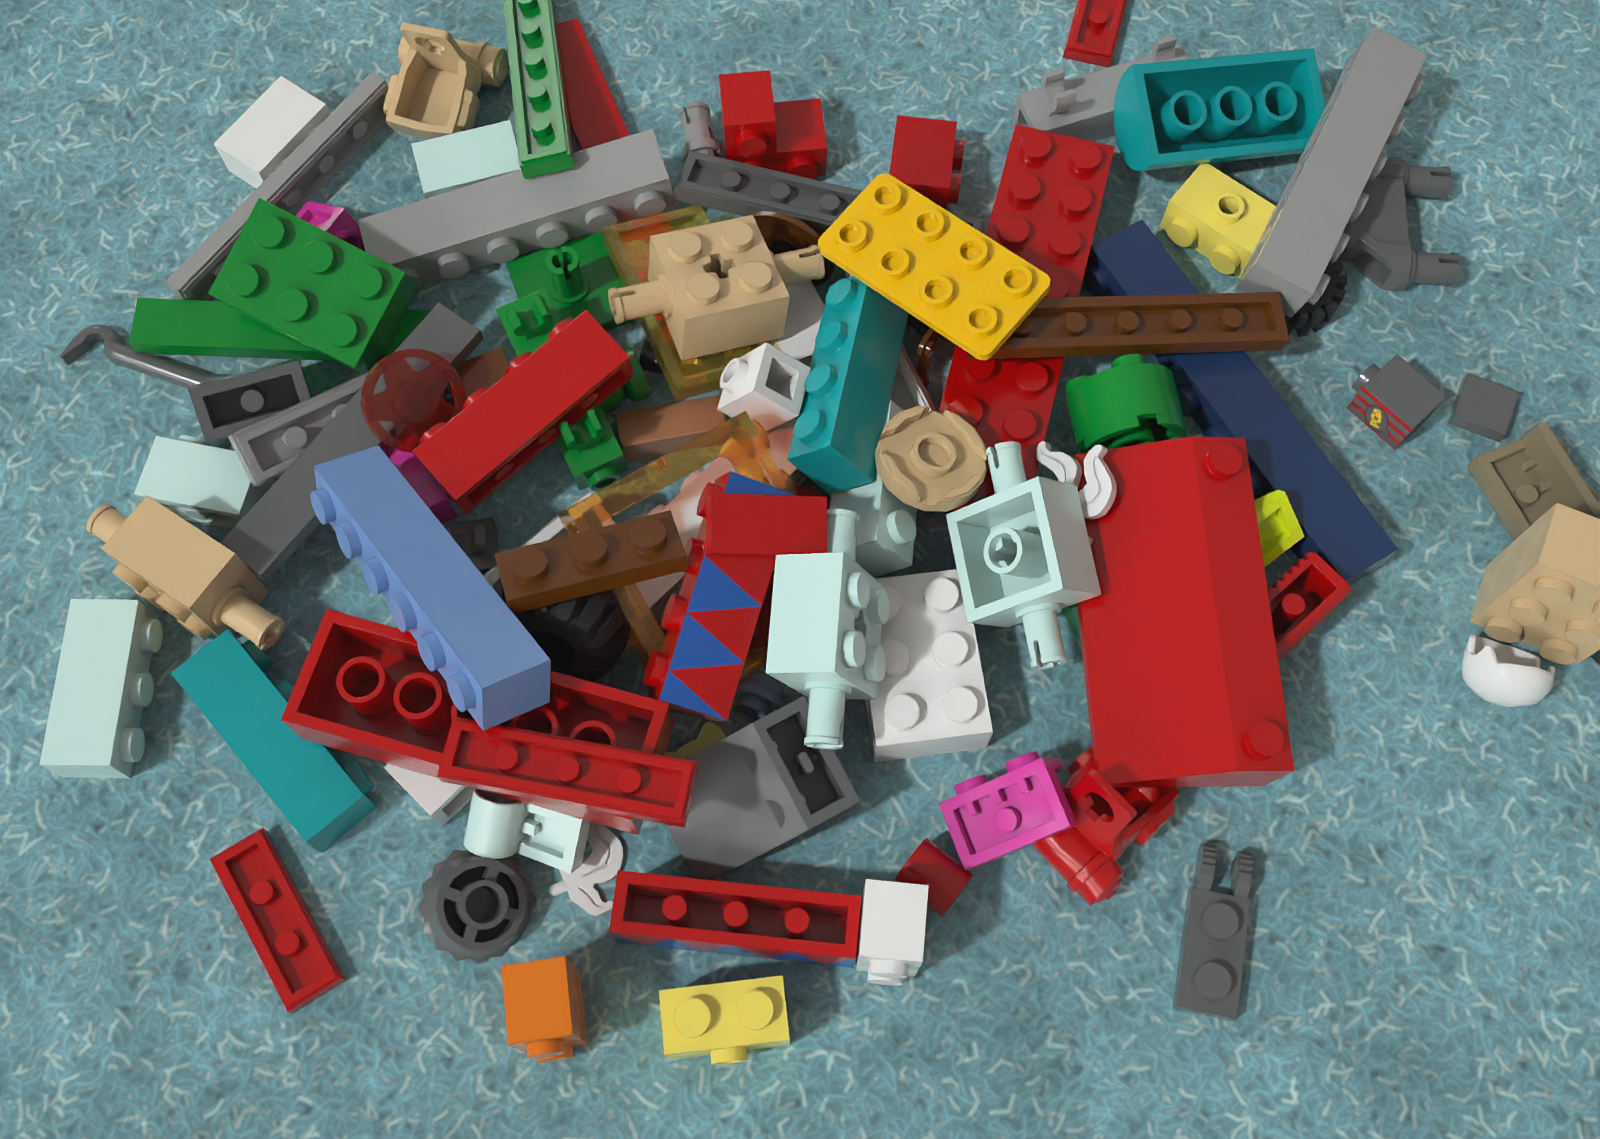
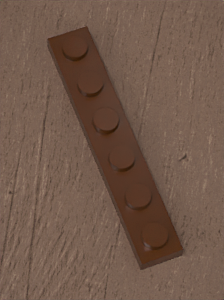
M1280 292L1043 298L990 359L1281 350L1289 341V335ZM967 352L968 360L977 359Z

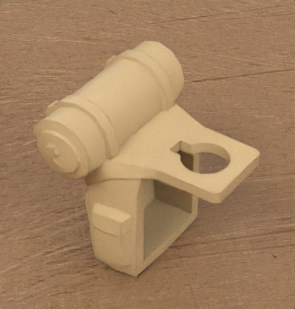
M402 22L400 32L403 37L398 47V58L401 68L397 75L391 76L383 111L387 115V124L396 131L423 140L472 129L479 110L480 101L477 93L480 91V88L484 85L500 87L508 74L509 63L506 50L501 47L491 46L484 41L474 43L454 39L449 32Z

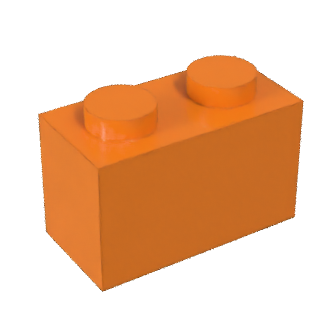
M562 956L501 966L507 1042L509 1046L526 1053L527 1059L536 1058L537 1063H549L574 1058L573 1047L588 1045L581 971L567 957Z

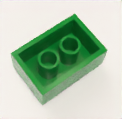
M259 197L208 294L248 317L363 374L376 367L418 285L406 272Z

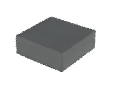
M1467 373L1461 381L1448 424L1500 442L1506 436L1519 391Z

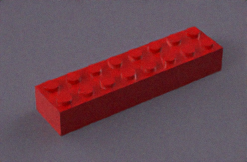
M1015 124L986 236L1050 277V290L1044 298L1079 297L1115 146ZM956 345L938 413L943 414L944 410L961 416L976 429L986 445V449L993 447L995 453H997L995 444L1010 441L1020 443L1027 481L1036 477L1039 461L1036 459V449L1038 444L1045 440L1064 357L968 360L967 352ZM988 459L985 462L987 471L984 481L978 492L965 505L943 513L949 514L995 494Z

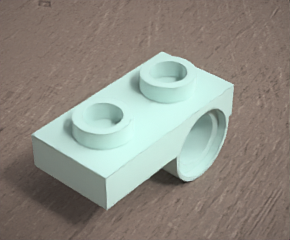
M474 788L463 843L468 851L481 857L501 859L518 853L571 874L582 865L590 821Z

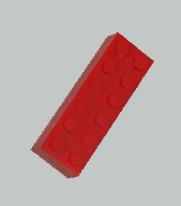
M326 609L281 721L303 740L438 778L437 774L453 716L474 720L468 710L461 712L457 709L450 697L446 680L438 669L430 671L426 667L419 653L417 641L409 631L401 632L399 628ZM550 670V702L498 725L664 756L675 722L670 703ZM478 789L639 835L643 823L641 819Z

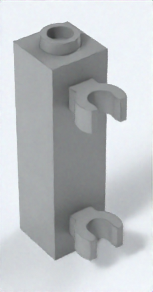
M1175 35L1156 40L1152 46V55L1068 80H1064L1065 71L1063 68L1044 73L1041 78V88L1017 94L1012 124L1014 127L1017 124L1093 142L1115 136L1114 101L1119 81L1124 72L1133 64L1188 60V57L1182 46L1175 47L1177 38Z

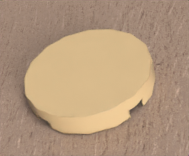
M916 406L898 412L885 424L874 452L876 471L887 490L903 503L923 511L946 512L965 505L978 492L987 471L985 465L987 460L985 453L986 445L976 429L958 414L944 410L943 414L929 411V406Z

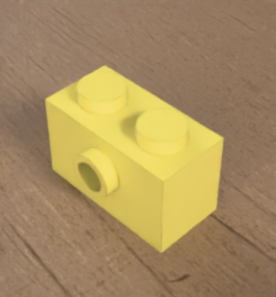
M1209 163L1200 164L1169 200L1159 227L1166 231L1168 237L1175 244L1181 247L1190 246L1207 257L1212 267L1218 272L1226 275L1233 274L1240 279L1276 206Z
M783 975L659 990L664 1055L669 1060L710 1055L711 1065L732 1064L748 1061L747 1050L790 1045Z

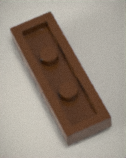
M671 510L495 553L507 605L513 614L688 570L686 553Z

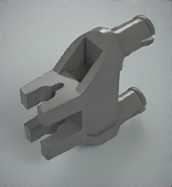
M1388 156L1384 167L1371 184L1367 182L1363 189V192L1369 195V199L1357 219L1353 223H1347L1343 232L1350 235V238L1337 260L1346 261L1379 288L1385 290L1402 291L1410 286L1411 283L1455 286L1461 273V264H1457L1460 261L1459 253H1428L1415 251L1411 247L1405 198L1433 197L1446 199L1452 186V176H1449L1451 174L1450 166L1426 167L1407 165L1406 161L1402 160L1401 157Z

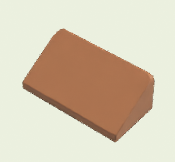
M719 395L616 413L619 440L625 461L631 462L724 445L728 440V432L724 413L717 410L720 401Z

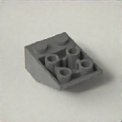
M805 695L686 759L698 763V772L686 827L667 825L694 878L713 880L861 802L834 750L816 749L804 745L809 705Z

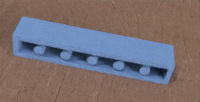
M379 445L315 465L317 490L311 492L310 498L318 520L322 524L330 523L336 532V537L343 554L348 559L355 557L361 565L364 579L371 592L375 595L381 593L389 603L390 612L396 626L401 632L409 630L415 638L419 653L426 667L430 671L438 669L447 682L450 697L457 709L461 712L468 710L480 728L485 731L549 703L550 658Z

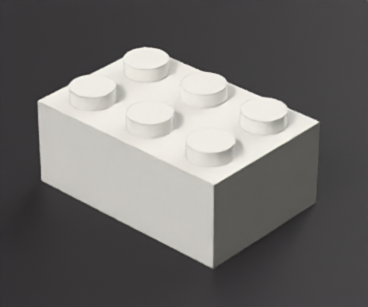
M957 569L876 579L884 586L888 593L890 612L888 621L882 624L880 646L883 648L886 657L885 676L882 681H878L877 699H864L873 761L881 762L986 748L993 729L975 627L973 623H968Z

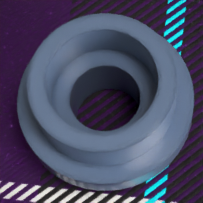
M750 671L743 672L734 696V700L737 701L735 708L739 712L759 720L785 706L784 701L781 699L785 689L779 682L768 676Z

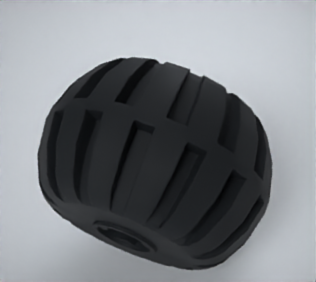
M499 578L493 589L507 605L501 578ZM621 587L514 614L550 658L551 671L591 682L597 681L613 668L625 650L630 635V610Z

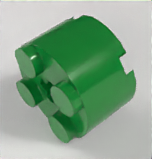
M1128 354L1118 357L1111 363L1112 368L1094 375H1082L1072 378L1065 384L1066 402L1078 454L1088 453L1095 445L1099 444L1107 449L1178 439L1180 434L1185 437L1188 435L1172 371L1164 365L1145 363L1142 354Z

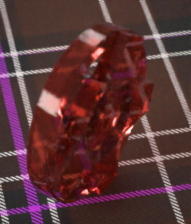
M423 349L399 350L381 358L367 374L361 392V411L368 427L382 443L401 452L413 453L412 451L420 445L419 441L428 427H432L440 422L447 423L463 410L466 392L459 374L443 357ZM405 358L422 359L430 362V364L417 372L413 370ZM382 374L386 385L385 390L374 394L376 383ZM448 382L453 390L454 407L442 397ZM379 421H390L393 423L395 438L382 427Z

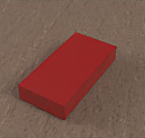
M710 493L706 495V556L776 557V555L827 553V497Z

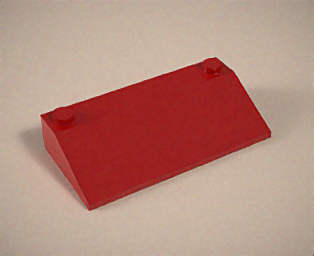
M1190 436L1108 449L1103 460L1110 469L1117 484L1115 500L1106 515L1098 519H1084L1088 537L1094 540L1090 547L1102 595L1077 603L1094 769L1114 788L1265 786L1295 771L1245 438ZM1087 453L1069 455L1076 459L1082 467L1078 492L1087 484L1084 475V459Z

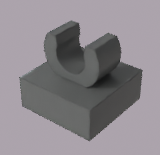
M493 517L443 524L444 528L482 575L497 564L495 553H499L496 523Z

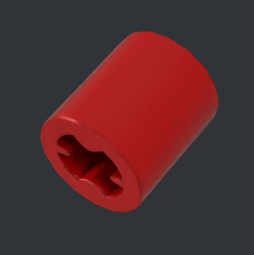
M926 838L906 861L895 880L901 883L929 885L927 905L943 917L974 874L968 870L965 871L960 863Z

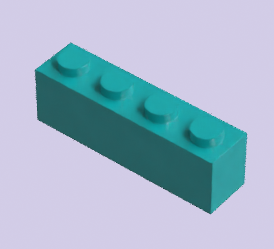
M854 276L841 279L829 286L819 331L815 339V347L810 364L811 370L805 380V393L799 416L794 425L793 437L787 458L789 462L830 495L873 482L876 469L874 452L885 426L908 312Z
M227 629L173 670L171 674L305 842L322 853L377 808L376 804L367 795V792L375 785L353 760L343 766L332 752L334 748L301 739L281 721L294 687L286 678L275 683L265 671L273 664L268 655L250 640L242 643Z

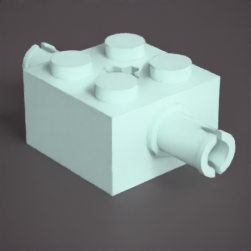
M1014 441L995 444L997 453H995L993 447L985 450L995 494L946 514L967 621L973 624L1006 628L1023 622L1031 659V669L1044 670L1057 667L1056 662H1058V665L1068 663L1056 614L1060 613L1062 608L1102 595L1076 485L1040 476L1027 481L1020 443Z
M846 509L827 510V553L776 555L766 673L809 698L807 731L804 745L816 749L834 750L843 748L845 699H877L878 681L883 680L886 671L885 652L880 644L882 624H885L889 618V597L884 586L865 571L860 564L855 562L860 515H857V512Z

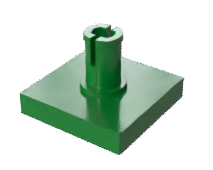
M592 233L565 242L558 247L546 248L515 258L506 263L518 299L545 288L560 321L570 317L575 319L585 310L593 316L605 331L636 321L632 319L616 324L614 315L611 313L608 290L624 286L603 233Z

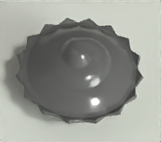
M453 850L447 860L434 864L432 877L422 884L424 898L418 909L424 917L423 931L434 938L437 950L449 952L456 961L471 959L480 964L489 957H502L509 947L515 945L520 940L524 930L531 921L532 908L536 897L531 890V876L522 870L518 858L493 859L478 856L468 850Z

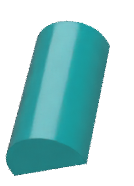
M1314 48L1131 65L1119 81L1114 101V131L1122 158L1131 169L1146 171L1302 154L1325 108Z

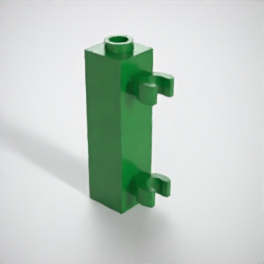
M545 288L496 309L517 357L526 352H535L548 341L551 331L561 322ZM600 405L595 409L587 411V415L575 425H569L567 421L559 424L558 428L562 436L556 442L579 491L589 486L592 491H599L610 487L621 478L619 473L628 470L624 454Z

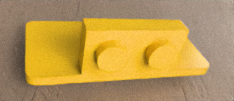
M887 173L877 175L818 240L821 255L979 360L990 359L1050 290V277L1046 273Z

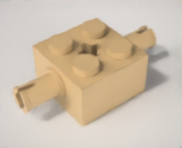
M753 215L650 236L649 282L618 289H609V305L616 324L662 313L681 361L782 338L790 299L785 286L813 279H822L825 274L824 260L821 253H819L817 245L774 255L768 249Z
M148 495L129 517L120 513L110 504L98 507L89 517L86 524L87 532L105 542L101 549L118 564L112 573L135 590L134 593L160 612L166 610L177 618V622L201 640L205 641L211 633L217 637L228 629L233 635L238 632L255 643L261 650H266L273 646L282 635L285 621L259 605L270 591L236 553Z

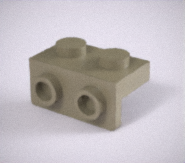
M1546 422L1533 426L1521 439L1475 457L1467 465L1513 541L1556 503L1598 519L1600 518V504L1595 490L1584 481L1570 460L1566 446L1562 440L1553 434Z

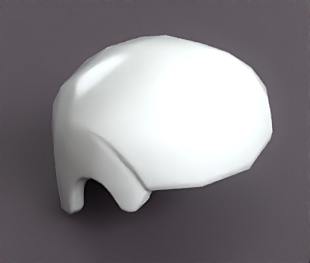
M1470 635L1464 651L1461 671L1465 683L1480 698L1502 707H1519L1537 704L1550 692L1554 684L1556 669L1550 666L1548 671L1540 669V658L1534 654L1480 636Z

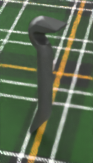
M98 324L86 327L75 335L59 356L65 364L70 365L89 351L94 343L105 341L103 352L111 362L187 389L195 384L234 375H211L149 353H136L131 347L123 345L122 338L117 331L109 326Z

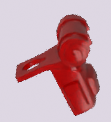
M1090 745L1083 753L1077 755L1067 768L1070 777L1061 784L1078 825L1034 843L1032 846L1067 881L1066 886L1073 893L1076 891L1089 906H1092L1105 899L1109 900L1117 892L1125 873L1117 862L1122 857L1123 851L1132 842L1143 845L1156 835L1157 831L1174 814L1175 808L1173 804L1180 792L1175 787L1114 788L1094 769L1092 745Z

